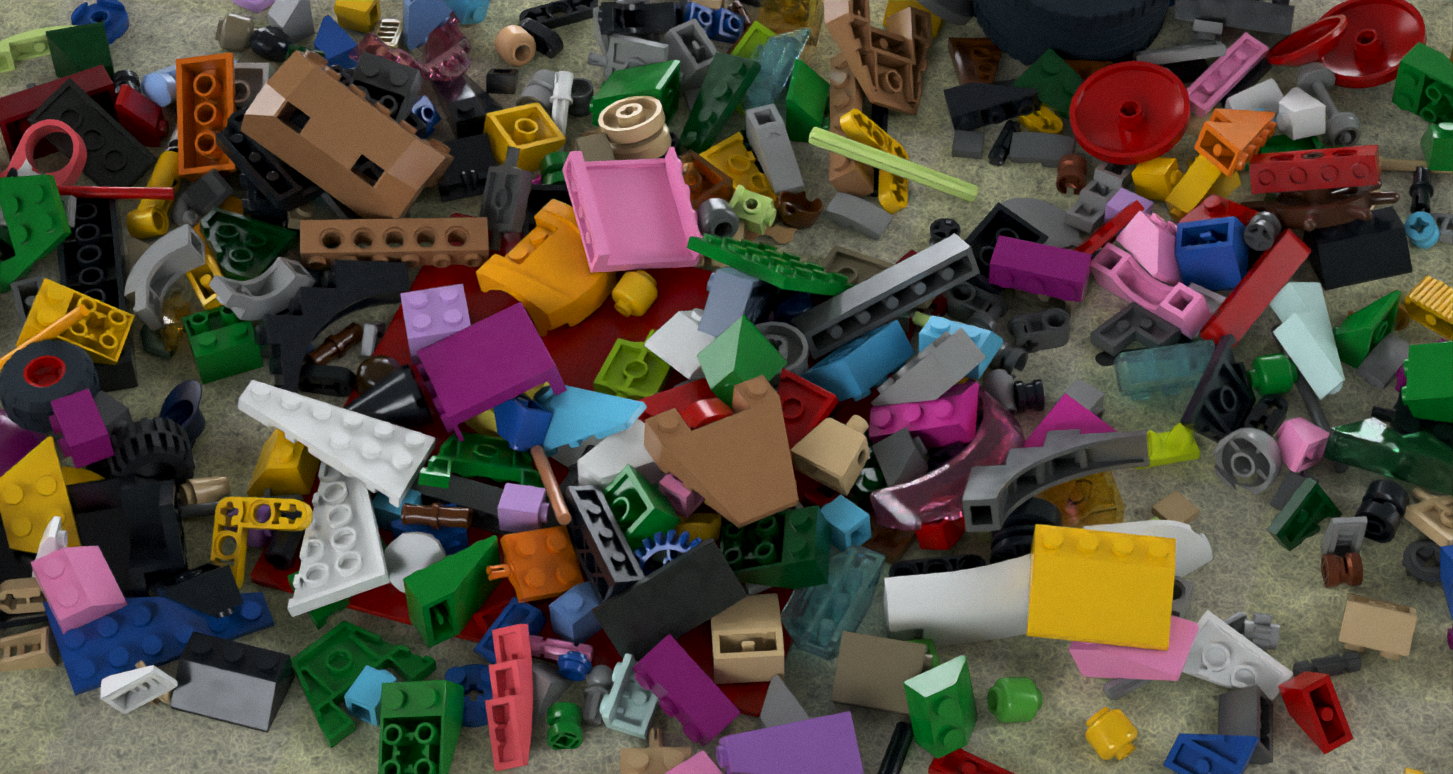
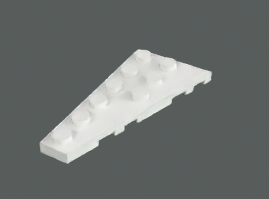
M251 380L238 400L239 410L267 427H277L285 432L286 439L292 443L299 441L306 445L310 454L345 476H355L364 481L366 489L374 494L380 491L388 496L389 503L397 508L401 505L420 470L435 448V437L255 380Z

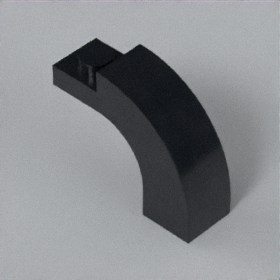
M601 2L598 12L601 35L611 36L613 33L626 36L666 34L669 29L683 24L682 3L621 4Z

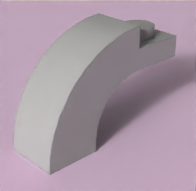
M278 257L267 271L254 279L237 281L215 275L209 286L217 294L216 299L225 307L230 308L240 320L263 319L265 314L275 315L288 308L290 299L294 298L300 287H312L316 280L300 262Z

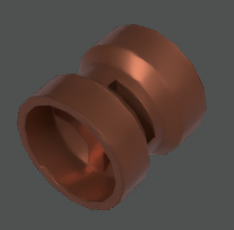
M1067 154L1060 158L1056 188L1060 193L1066 194L1067 187L1074 188V195H1080V191L1086 186L1088 163L1085 158L1077 154Z
M1347 552L1344 556H1337L1334 553L1322 555L1321 573L1325 587H1337L1341 583H1346L1349 586H1360L1362 584L1363 566L1359 552Z

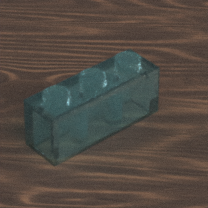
M1214 339L1119 353L1113 362L1121 397L1131 396L1132 401L1149 398L1150 393L1162 391L1163 396H1171L1181 393V388L1193 387L1195 391L1215 350Z

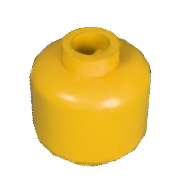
M642 270L626 272L612 290V298L616 303L614 305L615 309L626 317H629L631 314L634 316L644 315L658 297L655 279Z
M1106 706L1085 723L1088 727L1085 732V738L1100 758L1110 760L1116 756L1119 761H1122L1136 749L1133 742L1138 736V730L1121 709L1115 708L1110 710Z

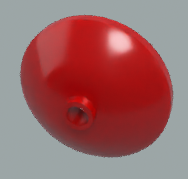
M1335 15L1313 22L1276 43L1269 49L1265 57L1269 64L1281 67H1299L1312 62L1322 63L1326 60L1325 55L1338 45L1345 34L1348 20L1345 15Z

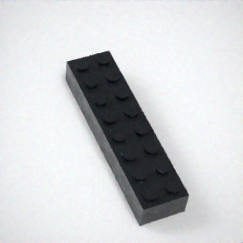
M77 198L74 228H70L71 234L57 246L60 284L131 314L130 302L124 296L127 273L118 200ZM132 324L117 364L94 363L100 383L99 391L109 392L138 387Z

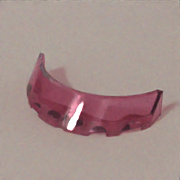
M453 11L449 14L450 18L441 28L436 27L429 34L430 37L425 43V63L419 62L402 49L390 48L372 31L367 33L349 54V57L357 63L362 51L418 69L423 81H451L458 79L467 72L472 62V59L468 56L471 50L470 41L457 27L460 21Z
M968 378L965 383L976 381L972 378ZM979 385L977 411L983 409V420L973 440L959 455L937 470L904 484L874 490L870 494V499L877 523L880 526L909 531L922 529L920 523L941 518L953 521L963 517L962 499L971 468L1006 465L1010 449L1025 448L1026 440L1018 420Z

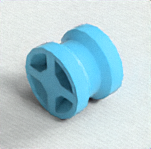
M1424 211L1415 212L1406 219L1404 224L1406 235L1414 246L1427 249L1437 243L1440 238V230L1429 213Z

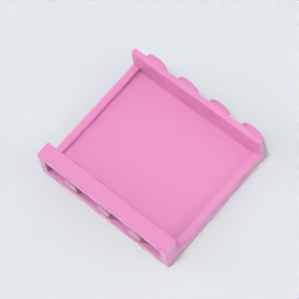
M674 147L669 148L665 158L585 162L582 151L569 152L562 170L591 273L695 267L702 254L686 247L690 236L701 238L703 236L700 235L697 225V212L693 210L690 202V188L685 184L682 175V162L677 158Z

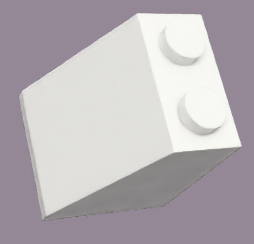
M637 418L628 429L607 436L577 461L579 486L599 485L601 491H603L627 464L633 466L651 484L660 482L667 474L659 469L644 447L645 423Z

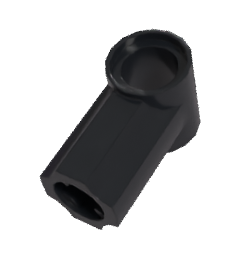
M297 509L293 513L281 511V517H287L294 521L302 516V512ZM306 529L303 531L275 530L264 554L266 562L278 570L286 571L289 567H293L301 550Z

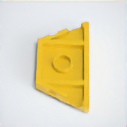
M52 436L43 440L0 477V513L11 550L37 554L43 533L54 516L61 517L62 530L67 531V547L82 546L56 444Z

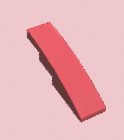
M517 624L492 630L496 663L488 665L493 699L485 700L495 771L528 765L533 715L532 656L528 624Z

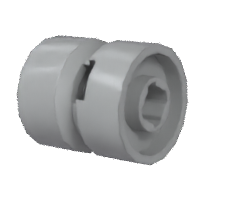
M549 70L535 72L527 87L517 99L516 107L539 102L551 118L553 104L549 100L553 96L555 73Z

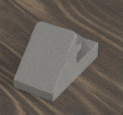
M1194 19L1191 44L1215 40L1221 42L1224 31L1223 23Z

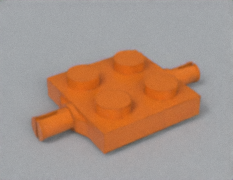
M566 525L504 535L500 539L505 556L504 564L489 565L486 568V575H488L487 578L490 581L505 577L509 579L515 588L519 603L562 596L573 586L584 583L580 571L581 564L574 552Z

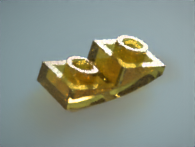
M181 290L174 291L164 307L165 351L178 350V338H182L183 333H185L181 317L191 315L189 302H184Z

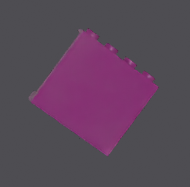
M521 302L417 351L422 362L417 365V369L447 432L455 431L460 442L464 438L458 424L540 384L548 382L555 396L567 391L553 359Z

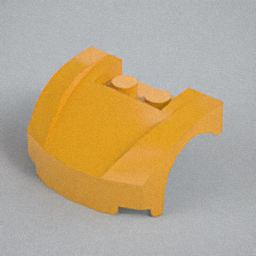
M556 199L548 202L534 216L537 226L505 257L495 253L476 271L481 291L502 290L516 298L527 309L535 323L538 334L543 337L547 336L548 330H553L566 323L573 327L582 322L603 304L617 283V271L590 272L573 207Z

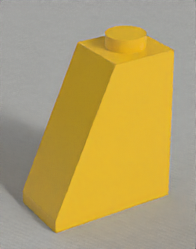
M1200 154L1165 199L1170 217L1179 222L1212 193L1226 198L1241 185L1238 171L1232 177H1228Z

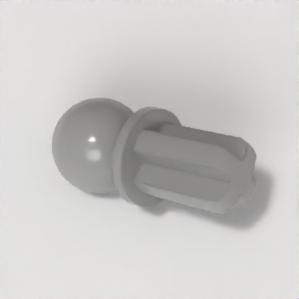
M605 665L593 667L587 676L589 687L583 693L586 700L582 721L588 723L589 726L602 723L603 718L602 714H600L601 701L606 693L610 694L609 690L614 684L612 682L613 671Z

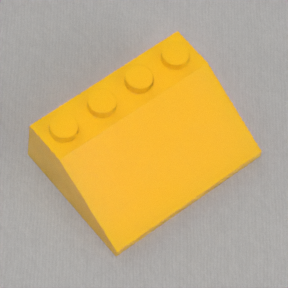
M1036 524L1031 544L1026 636L1168 651L1175 578L1176 539Z

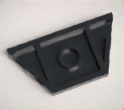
M1232 334L1221 336L1180 420L1183 426L1217 443L1233 431L1244 427V422L1256 401L1252 386L1247 379V372L1243 361L1237 363L1235 361L1231 346L1236 343V340Z

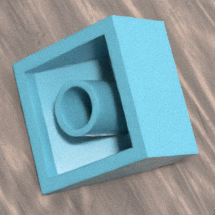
M931 316L919 333V353L944 332L948 331L952 335L962 328L986 356L981 363L965 375V377L979 380L1002 346L1003 338L992 331L978 328L974 325Z

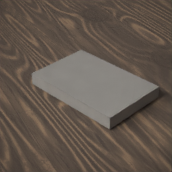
M1219 40L1134 52L1133 61H1144L1157 65L1224 56L1226 55V48Z

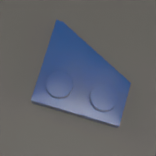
M1179 733L1163 765L1178 774H1243L1261 738L1242 735Z

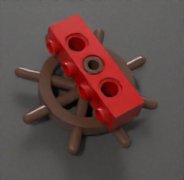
M1377 144L1254 154L1249 163L1252 194L1266 193L1264 201L1241 202L1240 204L1258 212L1272 213L1279 219L1283 228L1313 231L1317 228L1342 225L1357 219L1368 221L1373 216L1370 210L1372 205L1397 203L1400 195L1396 191L1371 193L1382 186V181L1380 180L1379 148Z

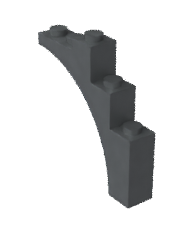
M1081 429L1047 431L1043 447L1010 449L1006 465L972 467L962 499L966 532L1001 530L1007 517L1019 505L1036 494L1061 483L1101 472L1149 466L1150 456L1147 430L1081 434Z

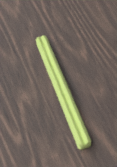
M813 127L809 134L808 142L814 146L969 202H973L977 196L978 187L975 184L819 127Z

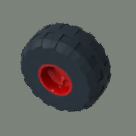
M43 340L42 342L28 344L25 348L16 351L0 370V400L8 418L19 425V427L38 433L47 434L48 432H53L49 421V416L54 415L50 401L88 388L94 399L100 389L98 373L92 358L81 347L62 340Z

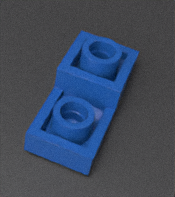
M692 1L685 5L683 23L696 18L710 40L734 44L742 35L745 21L744 16L725 8L715 11Z

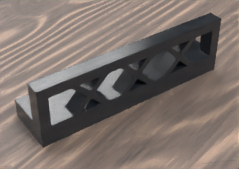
M599 485L568 486L564 495V501L572 518L566 527L574 552L601 604L645 576Z

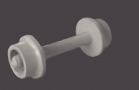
M1312 62L1303 66L1297 73V87L1312 97L1317 96L1318 100L1326 105L1325 113L1328 120L1325 121V134H1321L1323 140L1332 146H1353L1360 138V122L1354 113H1339L1328 93L1336 80L1333 71L1319 62Z

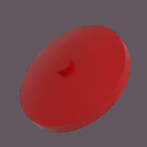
M1347 0L1330 9L1319 19L1335 15H1345L1348 20L1345 34L1338 45L1325 55L1326 60L1322 62L1326 68L1333 71L1336 78L1334 85L1353 89L1370 88L1395 80L1400 60L1418 42L1424 45L1427 42L1423 17L1412 4L1405 0Z
M1126 61L1106 66L1089 76L1076 90L1071 101L1069 115L1073 135L1078 144L1088 154L1108 163L1129 165L1155 159L1172 149L1181 140L1188 128L1191 108L1186 87L1173 72L1150 62Z

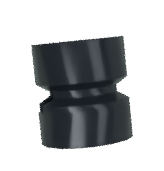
M1375 480L1369 484L1362 498V503L1359 505L1354 516L1367 517L1365 538L1379 543H1386L1394 538L1410 500L1407 491L1402 486L1389 480Z

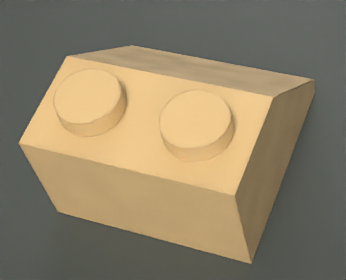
M1347 593L1338 641L1345 643L1344 648L1357 652H1365L1366 647L1380 650L1379 656L1388 659L1400 660L1401 655L1409 657L1417 621V609L1415 607Z

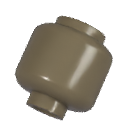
M227 13L224 18H219L215 40L219 41L220 47L223 49L244 52L246 48L249 49L250 39L258 29L253 28L254 21L251 17Z

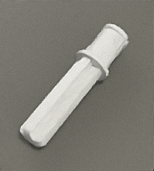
M568 71L555 72L553 96L550 97L549 101L553 104L551 119L565 136L568 108L573 104L571 90L574 74ZM564 145L558 151H564Z

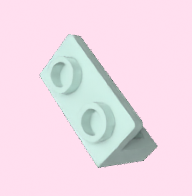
M626 653L623 661L617 662L612 674V682L614 684L610 694L606 693L601 701L600 714H602L606 728L646 740L660 700L651 690H645L636 681V673L632 668L638 662L635 661L632 654Z

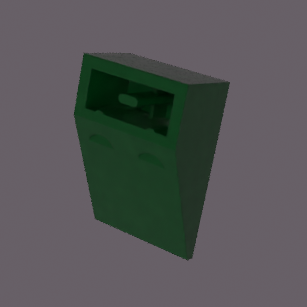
M818 505L778 512L740 528L729 521L722 523L720 551L738 581L742 583L788 589L828 584L832 529Z

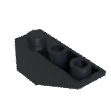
M970 82L943 90L954 131H973L980 127L999 124L1005 120L1027 116L1041 110L1037 89Z

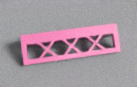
M1245 32L1226 50V55L1220 56L1186 89L1189 95L1191 111L1203 118L1266 56L1269 47Z

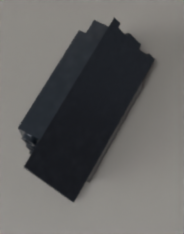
M132 474L66 485L82 546H99L124 598L150 597V585L189 570L186 557L185 531L181 519V500L177 498L174 479L136 485L135 475ZM0 513V584L10 579L31 578L33 571L31 562L35 560L37 554L15 551L9 548ZM0 610V629L49 621L46 611L8 614Z

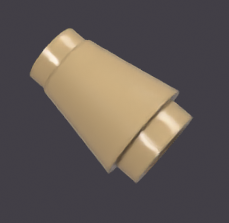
M225 475L186 479V483L179 485V495L183 505L214 502L231 493L230 484Z

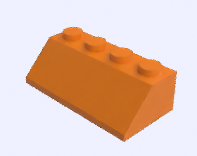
M228 52L176 59L179 176L190 182H195L210 170L216 169L225 178L237 171V166L217 146L216 134L218 131L221 133L227 126L228 118L232 113L236 112L234 53Z

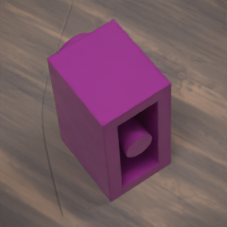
M89 388L50 401L54 415L49 416L51 427L55 435H62L63 438L58 439L63 456L64 458L71 456L76 469L114 456L108 431Z

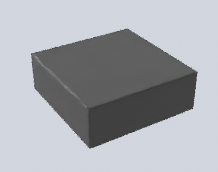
M955 130L952 157L982 159L985 132Z

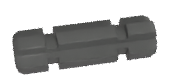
M1357 651L1344 652L1342 657H1340V654L1311 659L1312 663H1309L1308 660L1295 662L1293 664V675L1295 677L1305 671L1329 674L1331 677L1343 674V670H1346L1347 673L1359 671L1362 661Z

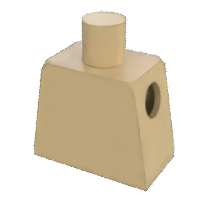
M853 415L844 425L832 418H826L790 450L795 470L847 496L869 458L870 452L867 437L864 435L865 431L869 428L866 420L859 415Z

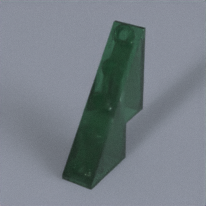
M1375 417L1331 428L1323 454L1324 458L1453 495V449L1427 431L1402 436Z

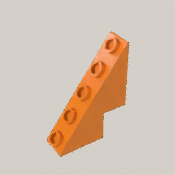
M1215 108L1210 121L1204 122L1194 149L1226 176L1232 177L1237 170H1243L1246 163L1251 161L1253 155L1258 153L1260 147H1264L1267 139H1271L1277 127V123L1273 121L1276 113Z

